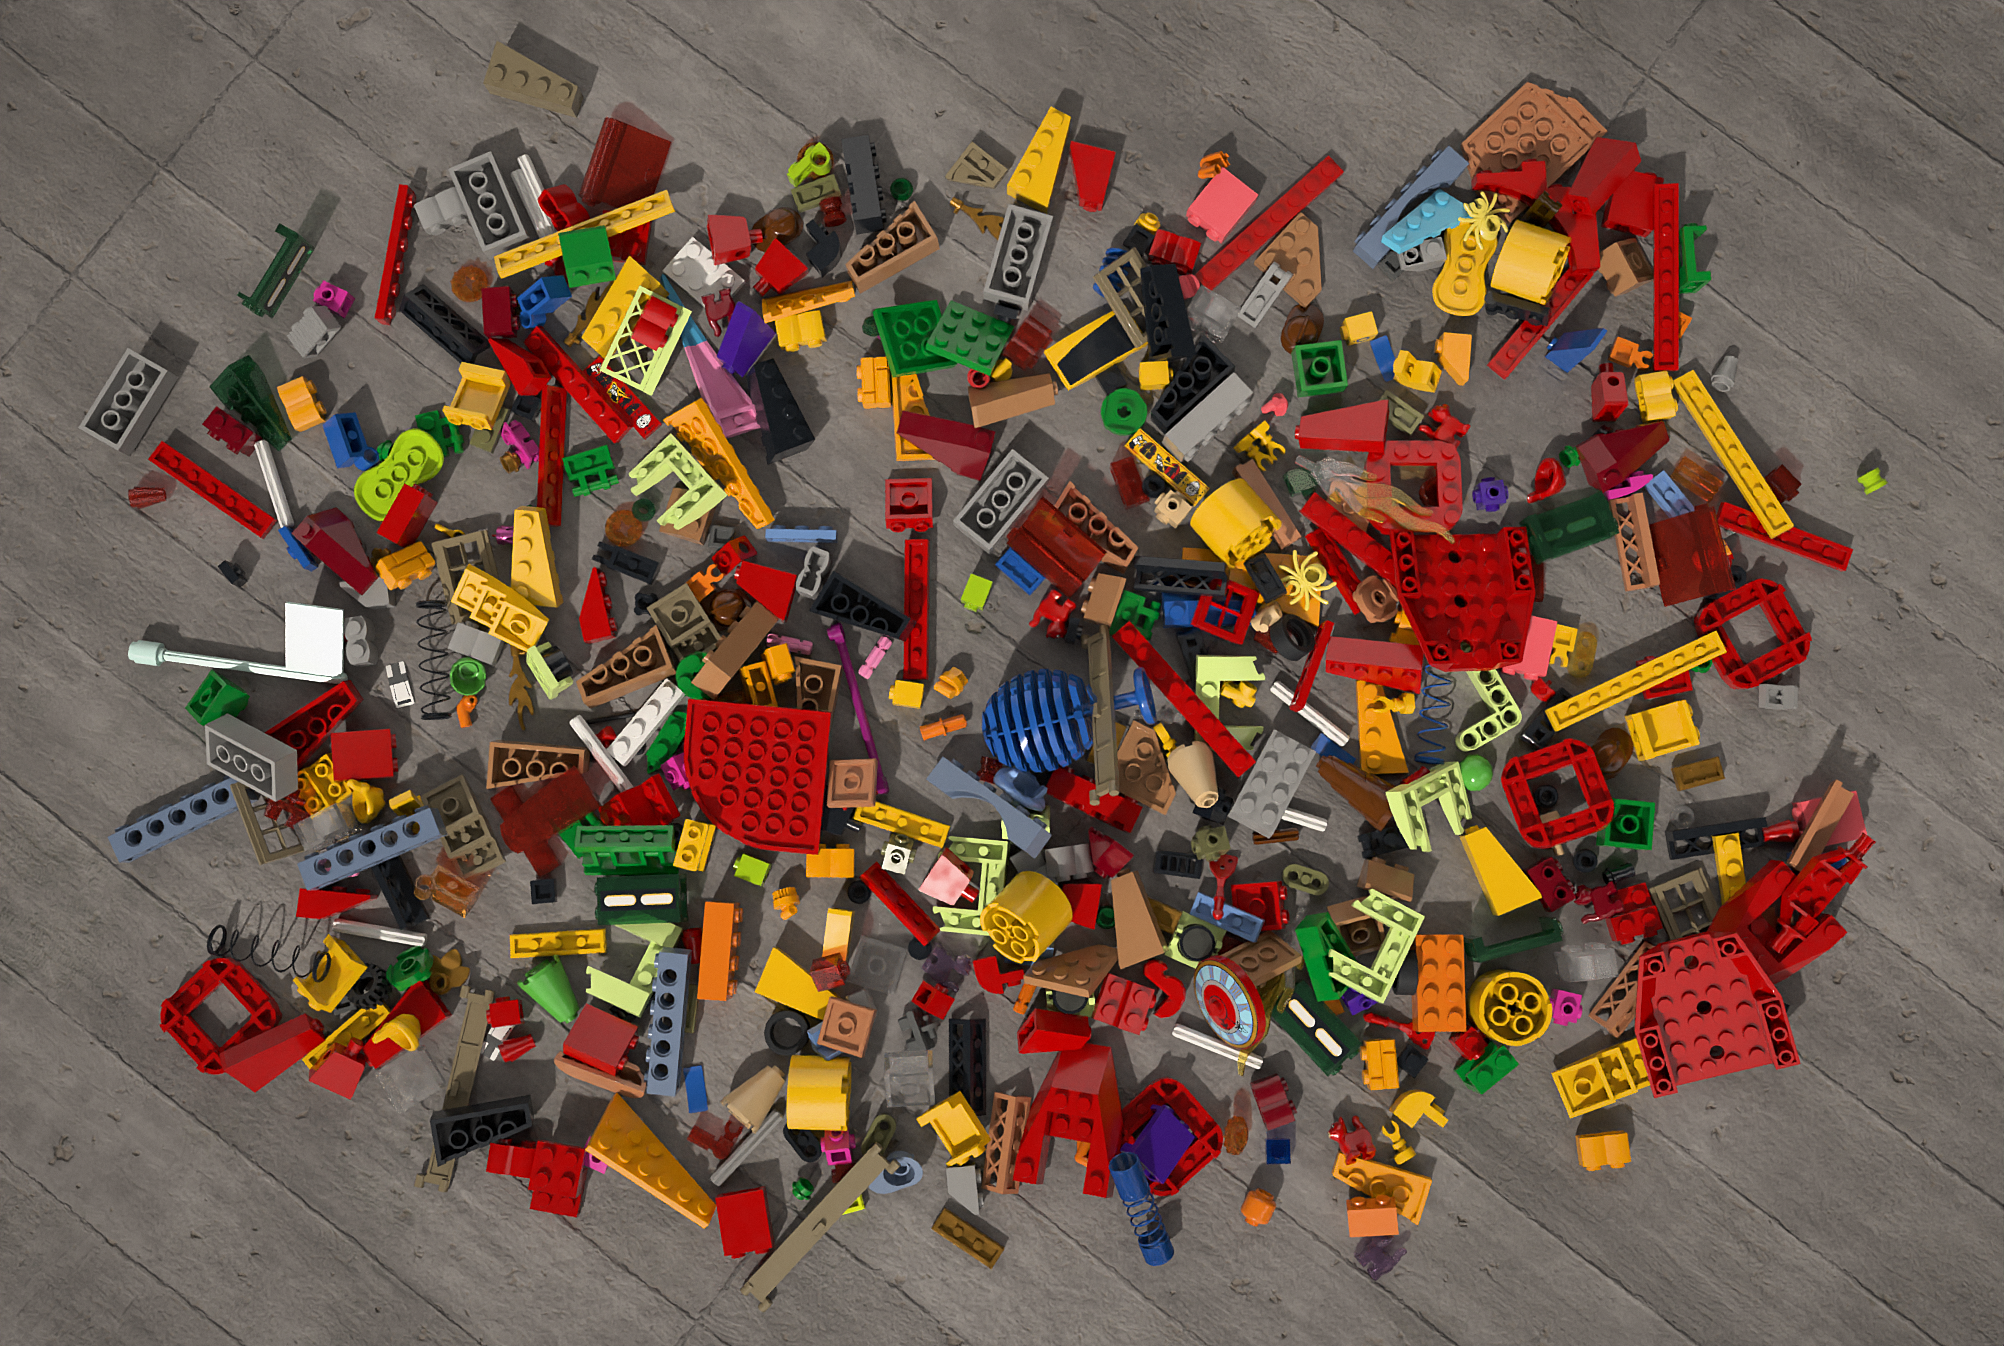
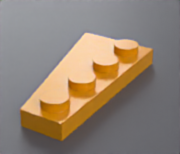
M1361 680L1355 681L1360 769L1373 774L1409 773L1390 710L1384 713L1373 711L1383 707L1381 701H1373L1376 697H1386L1383 686Z
M1338 1150L1331 1172L1334 1177L1356 1190L1364 1192L1371 1198H1376L1380 1195L1395 1197L1397 1214L1405 1216L1416 1225L1419 1224L1432 1183L1431 1177L1370 1159L1364 1161L1363 1157L1360 1156L1356 1158L1357 1161L1354 1164L1346 1165L1345 1155L1342 1151Z

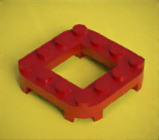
M1389 440L1386 441L1384 453H1368L1364 465L1366 471L1367 505L1365 514L1367 521L1377 530L1381 531V534L1390 535V529H1413V532H1436L1437 535L1446 534L1447 531L1457 524L1463 510L1461 460L1453 444L1443 441ZM1390 466H1434V469H1436L1437 507H1392Z
M1763 578L1751 581L1705 605L1694 617L1695 630L1699 638L1717 631L1727 652L1713 658L1712 662L1722 680L1732 689L1757 687L1766 680L1797 664H1801L1807 659L1806 656L1810 649L1812 637L1810 632L1805 633L1783 594L1786 590L1781 584ZM1759 604L1781 645L1743 664L1722 624Z
M1573 738L1564 739L1563 742L1520 757L1515 756L1509 760L1502 771L1501 783L1522 838L1534 848H1551L1596 833L1606 828L1613 819V799L1595 753L1590 746L1582 741L1574 740ZM1572 765L1589 808L1542 823L1527 780Z
M231 957L216 958L203 963V967L161 1004L160 1028L164 1033L168 1032L198 1064L196 1068L202 1073L213 1075L226 1073L223 1071L220 1053L277 1027L282 1019V1012L275 999L243 964ZM221 984H224L252 1016L241 1029L219 1047L190 1016V1013Z
M1167 1076L1152 1081L1122 1108L1124 1126L1120 1149L1124 1143H1135L1136 1139L1132 1136V1133L1155 1114L1150 1109L1153 1104L1162 1106L1168 1103L1197 1136V1139L1189 1145L1164 1184L1147 1178L1151 1188L1150 1193L1157 1196H1173L1177 1194L1183 1185L1211 1160L1216 1159L1220 1155L1223 1145L1222 1130L1215 1120L1180 1081Z

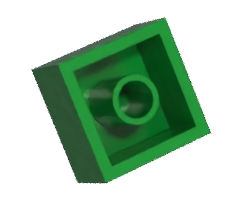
M1341 340L1297 345L1294 347L1291 355L1298 398L1344 392L1348 382Z
M1612 798L1614 803L1613 819L1606 828L1597 832L1596 846L1652 850L1655 803Z

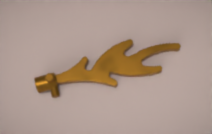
M956 197L952 198L949 205L955 208L953 213L957 214L961 209L977 224L982 234L985 233L984 227H987L991 235L996 240L999 239L1002 228L999 224H1003L1004 218L996 215L978 216L979 213L983 212V208L968 207Z
M615 280L607 285L598 301H595L596 292H592L586 304V320L583 321L581 315H578L577 325L573 333H569L563 341L569 348L574 343L578 345L581 343L576 337L588 327Z
M510 644L513 666L509 677H513L514 674H517L518 677L512 684L509 692V705L512 706L515 698L518 699V720L521 729L525 730L523 708L526 705L530 714L534 715V707L530 695L524 686L526 685L529 688L533 686L525 676L519 659V655L526 654L525 651Z

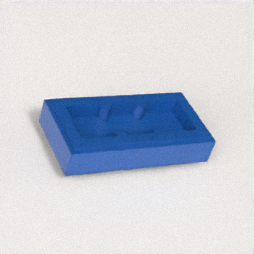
M288 526L280 528L278 531L289 546L286 549L291 557L298 559L306 570L312 572L318 568V564L308 549L292 534L294 529Z
M1011 547L995 564L999 570L1029 596L1045 580V577Z

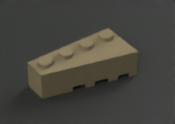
M496 41L483 82L490 94L577 118L583 100V95L578 86L501 42Z

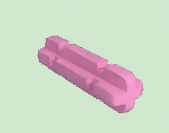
M772 633L767 637L766 645L768 647L787 643L791 652L798 653V651H801V654L810 655L812 652L813 643L811 641L803 640V642H800V639L781 636L780 638L777 634Z
M885 636L880 637L877 647L874 646L865 660V665H862L858 671L866 679L870 678L873 668L876 669L886 654L885 650H888L892 645V641Z

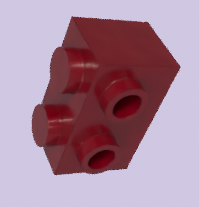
M510 286L481 288L484 334L488 338H517V330H520V320L516 316L515 308L519 307L517 293Z
M218 406L213 409L202 424L209 429L208 435L217 441L223 439L227 442L225 447L236 455L241 452L250 457L255 450L254 444L263 440L261 436Z
M1544 857L1522 870L1541 893L1542 898L1538 900L1546 912H1554L1576 899L1573 893L1575 888L1569 879L1564 878L1561 873L1563 868L1556 858Z

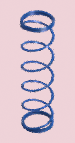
M1428 664L1423 668L1427 674L1438 679L1447 681L1449 683L1429 685L1424 687L1421 691L1425 696L1446 703V705H1438L1423 708L1419 711V714L1427 720L1444 725V727L1424 729L1419 731L1417 733V736L1423 741L1442 747V749L1419 752L1415 754L1414 761L1427 764L1443 765L1445 764L1444 759L1417 756L1423 753L1443 751L1446 749V747L1443 745L1422 738L1421 736H1419V733L1431 730L1446 729L1447 727H1449L1447 724L1428 718L1421 713L1424 710L1448 707L1451 705L1447 701L1435 698L1424 692V689L1450 685L1453 683L1451 680L1439 677L1428 672L1426 670V668L1430 666Z

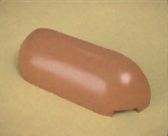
M560 1051L554 1058L555 1065L561 1071L576 1079L626 1097L641 1098L644 1096L646 1090L644 1075L640 1068L633 1063L627 1062L623 1070L619 1069L616 1076H613L568 1056L563 1051Z

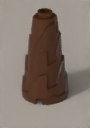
M1323 755L1316 765L1319 768L1317 772L1331 785L1332 789L1345 798L1352 808L1365 817L1375 829L1381 832L1393 816L1385 792L1396 786L1373 773L1363 771L1350 762L1346 763L1335 756L1329 755L1326 757Z

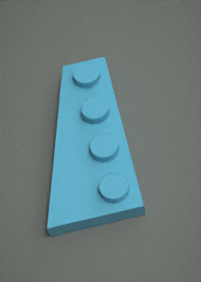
M1439 188L1382 236L1381 242L1398 254H1401L1422 244L1424 239L1428 237L1434 238L1440 235L1441 231L1449 227L1453 229L1459 226L1461 222L1458 220L1459 217H1474L1469 216L1463 206L1464 203Z

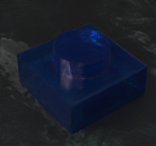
M1266 1138L1265 1163L1291 1164L1290 1139Z

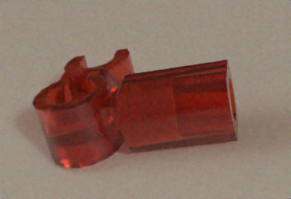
M729 1120L724 1128V1136L720 1135L717 1141L715 1140L716 1136L694 1125L687 1140L706 1151L709 1149L713 1150L716 1158L725 1159L729 1156L735 1144L733 1139L742 1133L743 1127L740 1126L737 1132H731L729 1127L732 1121Z

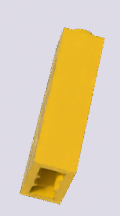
M1474 825L1464 830L1466 834L1459 836L1493 915H1502L1542 898L1541 893L1487 827L1479 828L1478 825Z
M773 947L755 990V993L821 1020L824 1019L830 996L842 999L778 947Z

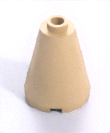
M1194 741L1192 742L1193 745L1187 747L1184 744L1180 745L1169 755L1167 759L1168 769L1198 807L1209 808L1215 804L1219 797L1213 752L1205 742Z
M775 1065L772 1068L766 1066L723 1097L720 1103L723 1106L728 1104L726 1107L729 1109V1112L746 1128L749 1129L752 1125L753 1128L751 1130L756 1134L785 1083L783 1079L785 1074Z

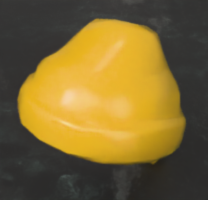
M349 779L346 785L353 789L352 807L355 817L362 824L370 823L385 806L383 789L371 786L365 782Z
M401 1014L389 1023H385L374 1034L372 1041L378 1043L389 1037L400 1047L408 1051H415L419 1047L421 1037L419 1020L414 1015Z

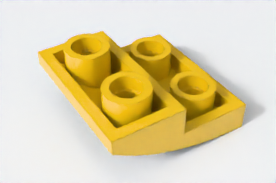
M327 753L310 767L303 768L298 772V790L294 793L312 820H315L349 798L353 793V789L346 785L347 781L334 782L332 754Z

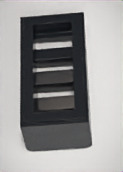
M1156 850L1153 873L1200 879L1203 859L1198 860L1197 855ZM1163 855L1168 856L1166 870L1162 869ZM1173 857H1177L1175 871H1171ZM1182 858H1186L1185 872H1180ZM1191 859H1195L1194 874L1189 873Z

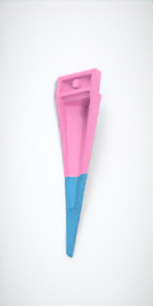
M662 274L660 278L662 285L669 293L667 299L684 307L668 279ZM689 316L680 337L701 398L709 406L711 414L721 426L726 439L759 429L760 425L757 424V413L752 400L735 378L721 367L723 363L717 358L716 352L708 343L692 317Z

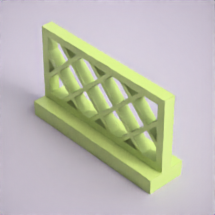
M639 285L600 367V371L652 396L692 311ZM642 292L649 296L653 295L676 307V314L679 315L674 327L669 326L666 331V335L669 337L663 348L659 347L657 351L653 350L654 356L652 360L643 363L638 350L647 346L641 345L637 347L635 341L631 339L634 348L621 352L618 345L620 338L632 333L628 324L629 318L637 314L641 315L643 311L638 303ZM635 306H637L638 311L632 313ZM625 327H627L628 332L622 334ZM615 348H617L618 354L612 355ZM635 351L640 364L627 368L622 355ZM620 356L624 367L623 370L613 372L606 368L610 359ZM649 364L647 370L645 371L644 365ZM638 367L642 368L644 377L640 384L631 380L628 373L629 370ZM625 372L626 375H627V378L624 377V376H622V375H620V374Z

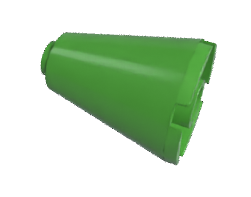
M554 955V961L544 960L525 974L527 979L524 982L519 979L517 984L560 1023L565 1021L567 1024L578 1016L577 1011L580 1007L561 959L558 955Z

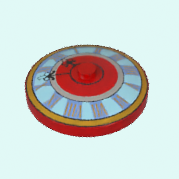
M1214 955L1201 961L1194 973V992L1198 1006L1208 1025L1220 1039L1234 1048L1247 1049L1257 1044L1264 1035L1266 1017L1262 1000L1252 980L1238 964L1227 957Z

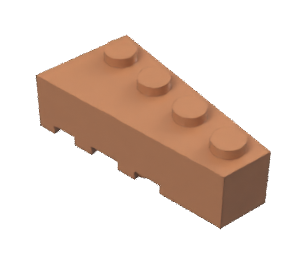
M1069 481L1047 516L1044 527L1124 574L1139 547L1118 527H1115L1107 519L1108 517L1090 503L1091 501L1085 495H1082L1076 489V486Z

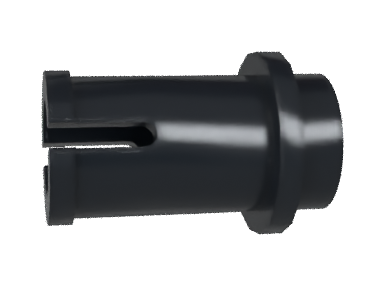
M1629 862L1613 869L1608 867L1602 872L1603 880L1606 884L1613 881L1617 885L1619 881L1634 877L1635 869Z

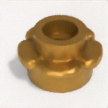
M507 451L500 457V462L507 473L519 471L518 467L521 465V461L516 453Z

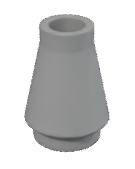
M1729 355L1724 357L1722 363L1711 377V385L1714 389L1727 392L1734 386L1738 363L1736 357Z

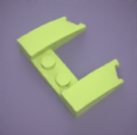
M669 434L629 472L631 478H637V485L631 488V492L635 496L660 482L673 471L689 488L678 501L656 520L662 526H665L667 523L674 524L673 527L677 530L703 516L727 496V493L672 434Z
M1196 655L1195 694L1218 720L1220 681L1265 680L1264 673L1258 674L1253 661L1257 660L1256 656ZM1224 725L1245 750H1253L1254 747L1250 744L1256 733L1262 734L1264 728L1263 726ZM1194 729V741L1205 742L1207 744V742Z
M1458 761L1444 762L1445 764L1443 765L1439 764L1429 769L1430 773L1409 784H1400L1385 792L1396 824L1410 849L1417 850V846H1421L1423 852L1432 851L1421 807L1439 798L1442 809L1455 835H1461L1464 832L1460 822L1463 817L1466 820L1472 819Z
M949 836L948 839L953 841L949 849L962 861L982 863L978 910L933 906L934 914L940 912L945 924L940 930L990 936L987 931L982 930L980 915L982 910L1005 888L1011 843L1009 841Z
M1370 889L1368 891L1371 895L1362 902L1355 900L1351 906L1390 927L1371 969L1330 949L1329 957H1333V972H1329V976L1376 1002L1384 1003L1425 916L1374 889Z
M630 910L621 919L618 920L614 917L610 922L650 942L630 984L588 966L586 974H591V988L586 989V992L641 1018L654 992L652 991V983L654 977H657L658 968L654 967L655 955L663 947L676 948L683 934V928L642 910Z

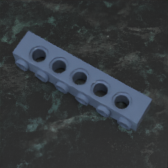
M226 775L223 777L224 781L218 784L210 783L201 788L202 792L195 795L194 793L187 794L181 797V802L175 805H164L158 809V813L152 816L147 814L137 818V823L131 826L127 824L114 830L115 834L108 836V839L119 863L132 862L239 810L230 788L231 784L238 781ZM251 788L246 789L251 804L258 801L254 790ZM227 789L229 798L227 801H224L222 794ZM206 800L208 806L203 812L201 810V803ZM181 811H184L186 814L183 822L179 819ZM160 821L164 824V829L161 833L158 831ZM139 831L142 834L140 843L136 840V835Z
M428 805L414 810V815L396 817L392 819L393 823L388 826L384 824L377 825L370 829L371 833L364 836L362 833L353 835L348 838L349 842L345 844L335 843L326 847L327 851L324 853L314 852L304 856L305 861L297 863L307 891L318 890L448 835L438 808H429ZM417 822L420 825V831L415 835L412 827ZM394 831L398 835V839L395 844H393L390 839V836ZM371 841H374L376 845L373 853L368 848ZM349 850H351L354 855L353 860L351 862H349L346 857ZM327 860L331 862V869L329 871L325 869V862Z
M663 947L655 955L654 967L658 968L657 977L653 979L652 991L656 993L655 1001L652 1000L650 1006L653 1024H650L648 1029L651 1048L648 1047L646 1052V1062H649V1071H646L644 1075L647 1094L675 1097L680 1090L692 950ZM666 970H674L676 972L677 978H669L666 974ZM664 993L672 994L675 1001L672 1003L666 1001ZM662 1017H669L672 1020V1026L665 1025ZM660 1040L669 1042L670 1049L662 1048ZM658 1064L666 1065L668 1072H661L658 1069Z

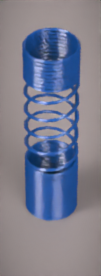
M1133 1152L1120 1153L1110 1161L1109 1170L1120 1198L1123 1200V1205L1128 1207L1126 1213L1132 1217L1130 1223L1135 1227V1235L1139 1236V1247L1146 1263L1152 1266L1163 1265L1171 1260L1174 1255V1248L1168 1233L1165 1231L1166 1227L1162 1223V1217L1158 1213V1207L1154 1203L1153 1195L1150 1193L1151 1188L1138 1155ZM1149 1195L1151 1196L1152 1201L1146 1200L1149 1197ZM1125 1202H1134L1131 1205L1125 1204ZM1143 1202L1151 1203L1148 1210L1139 1211L1134 1215L1128 1212L1130 1207L1138 1206ZM1153 1205L1155 1206L1156 1211L1150 1210ZM1147 1212L1155 1213L1151 1220L1142 1221L1138 1225L1132 1222L1134 1217L1142 1216ZM1157 1215L1159 1216L1160 1221L1154 1220ZM1152 1221L1159 1223L1156 1229L1145 1231L1141 1235L1136 1232L1137 1227L1145 1226Z

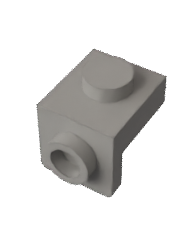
M1759 684L1758 708L1774 710L1797 709L1798 687L1795 685Z

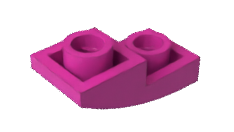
M1643 471L1633 472L1622 484H1618L1604 493L1601 492L1602 502L1635 492L1653 479V474L1644 475Z

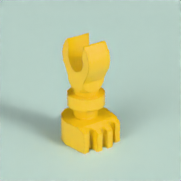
M1264 420L1249 434L1254 440L1259 438L1261 446H1265L1268 455L1273 461H1277L1278 459L1274 456L1273 450L1278 449L1284 455L1285 449L1282 445L1275 443L1270 434L1267 435L1266 431L1270 426Z
M1248 433L1233 449L1237 453L1246 450L1248 452L1246 455L1249 458L1252 456L1259 470L1264 472L1266 469L1261 465V460L1265 459L1272 465L1273 459L1259 451L1257 445L1254 446L1252 444L1255 440Z
M1402 693L1398 698H1392L1391 700L1384 696L1373 699V701H1381L1383 703L1382 709L1373 710L1376 713L1392 710L1401 714H1412L1415 709V699L1412 693Z
M1160 722L1153 729L1163 742V748L1169 751L1166 755L1168 758L1171 752L1177 748L1175 745L1177 742L1175 739H1171Z
M1391 1121L1394 1126V1132L1389 1134L1384 1126H1381V1131L1393 1142L1392 1147L1394 1150H1398L1394 1160L1399 1165L1414 1157L1416 1153L1412 1146L1406 1147L1405 1144L1407 1142L1404 1138L1401 1139L1398 1124Z

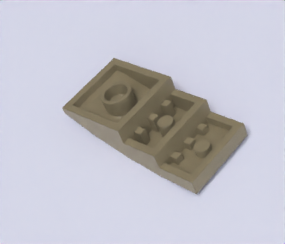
M687 583L647 607L653 620L680 661L685 656L694 652L702 651L708 653L710 650L715 652L718 649L714 645L721 638V635ZM694 672L693 676L696 677L699 672Z
M463 774L420 796L424 806L428 805L429 808H438L448 833V835L440 839L462 883L465 884L506 862L494 832Z

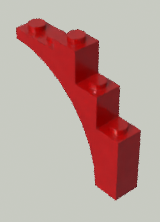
M1527 159L1519 165L1516 172L1514 169H1505L1498 173H1492L1491 170H1483L1474 176L1471 181L1472 190L1491 191L1508 195L1524 202L1529 207L1534 204L1545 190L1550 194L1549 197L1553 201H1559L1563 205L1548 223L1556 233L1572 238L1571 242L1567 245L1570 247L1567 257L1571 275L1594 274L1601 267L1596 213L1594 216L1573 213L1568 196L1570 187L1555 184L1547 188L1545 161Z

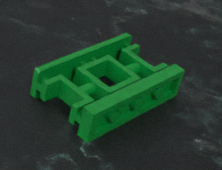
M673 825L577 826L574 848L576 852H584L582 865L585 875L679 874L680 868L673 866L677 852L674 851L675 830Z

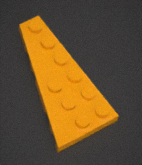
M702 398L663 419L667 426L672 424L679 432L676 436L681 442L685 440L692 447V455L714 480L719 479L725 486L724 491L727 495H732L739 502V509L756 529L764 527L775 520L771 509L765 504L759 489L753 484L747 474V469L741 464L733 446L729 444L721 426L716 422L709 406Z
M1182 548V559L1221 562L1211 549ZM1265 553L1280 579L1292 574L1279 569V565H1285L1296 572L1293 555ZM1297 555L1299 568L1307 556ZM1315 556L1310 559L1305 568L1310 564L1317 563L1322 565V563L1319 560V558ZM1244 561L1235 563L1236 566L1233 569H1229V579L1259 593L1243 565ZM1288 580V581L1284 582V583H1283L1284 587H1285V585H1286L1289 581H1293V580ZM1289 585L1286 588L1287 594L1274 600L1279 603L1281 612L1294 614L1313 626H1319L1320 601L1312 596L1310 592V606L1307 611L1305 610V593L1298 602L1293 605L1290 604V601L1300 594L1299 591L1296 596H1289L1296 591L1293 585ZM1313 590L1316 594L1321 596V591ZM1259 594L1257 603L1263 605L1265 601L1261 594Z
M615 1093L585 1150L702 1228L707 1227L715 1212L716 1204L618 1093Z

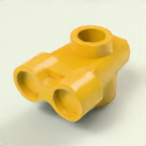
M1233 681L1220 682V694L1229 699L1231 698L1232 703L1236 706L1244 708L1246 705L1251 708L1255 703V693L1258 689L1252 683L1240 681L1239 685H1236Z

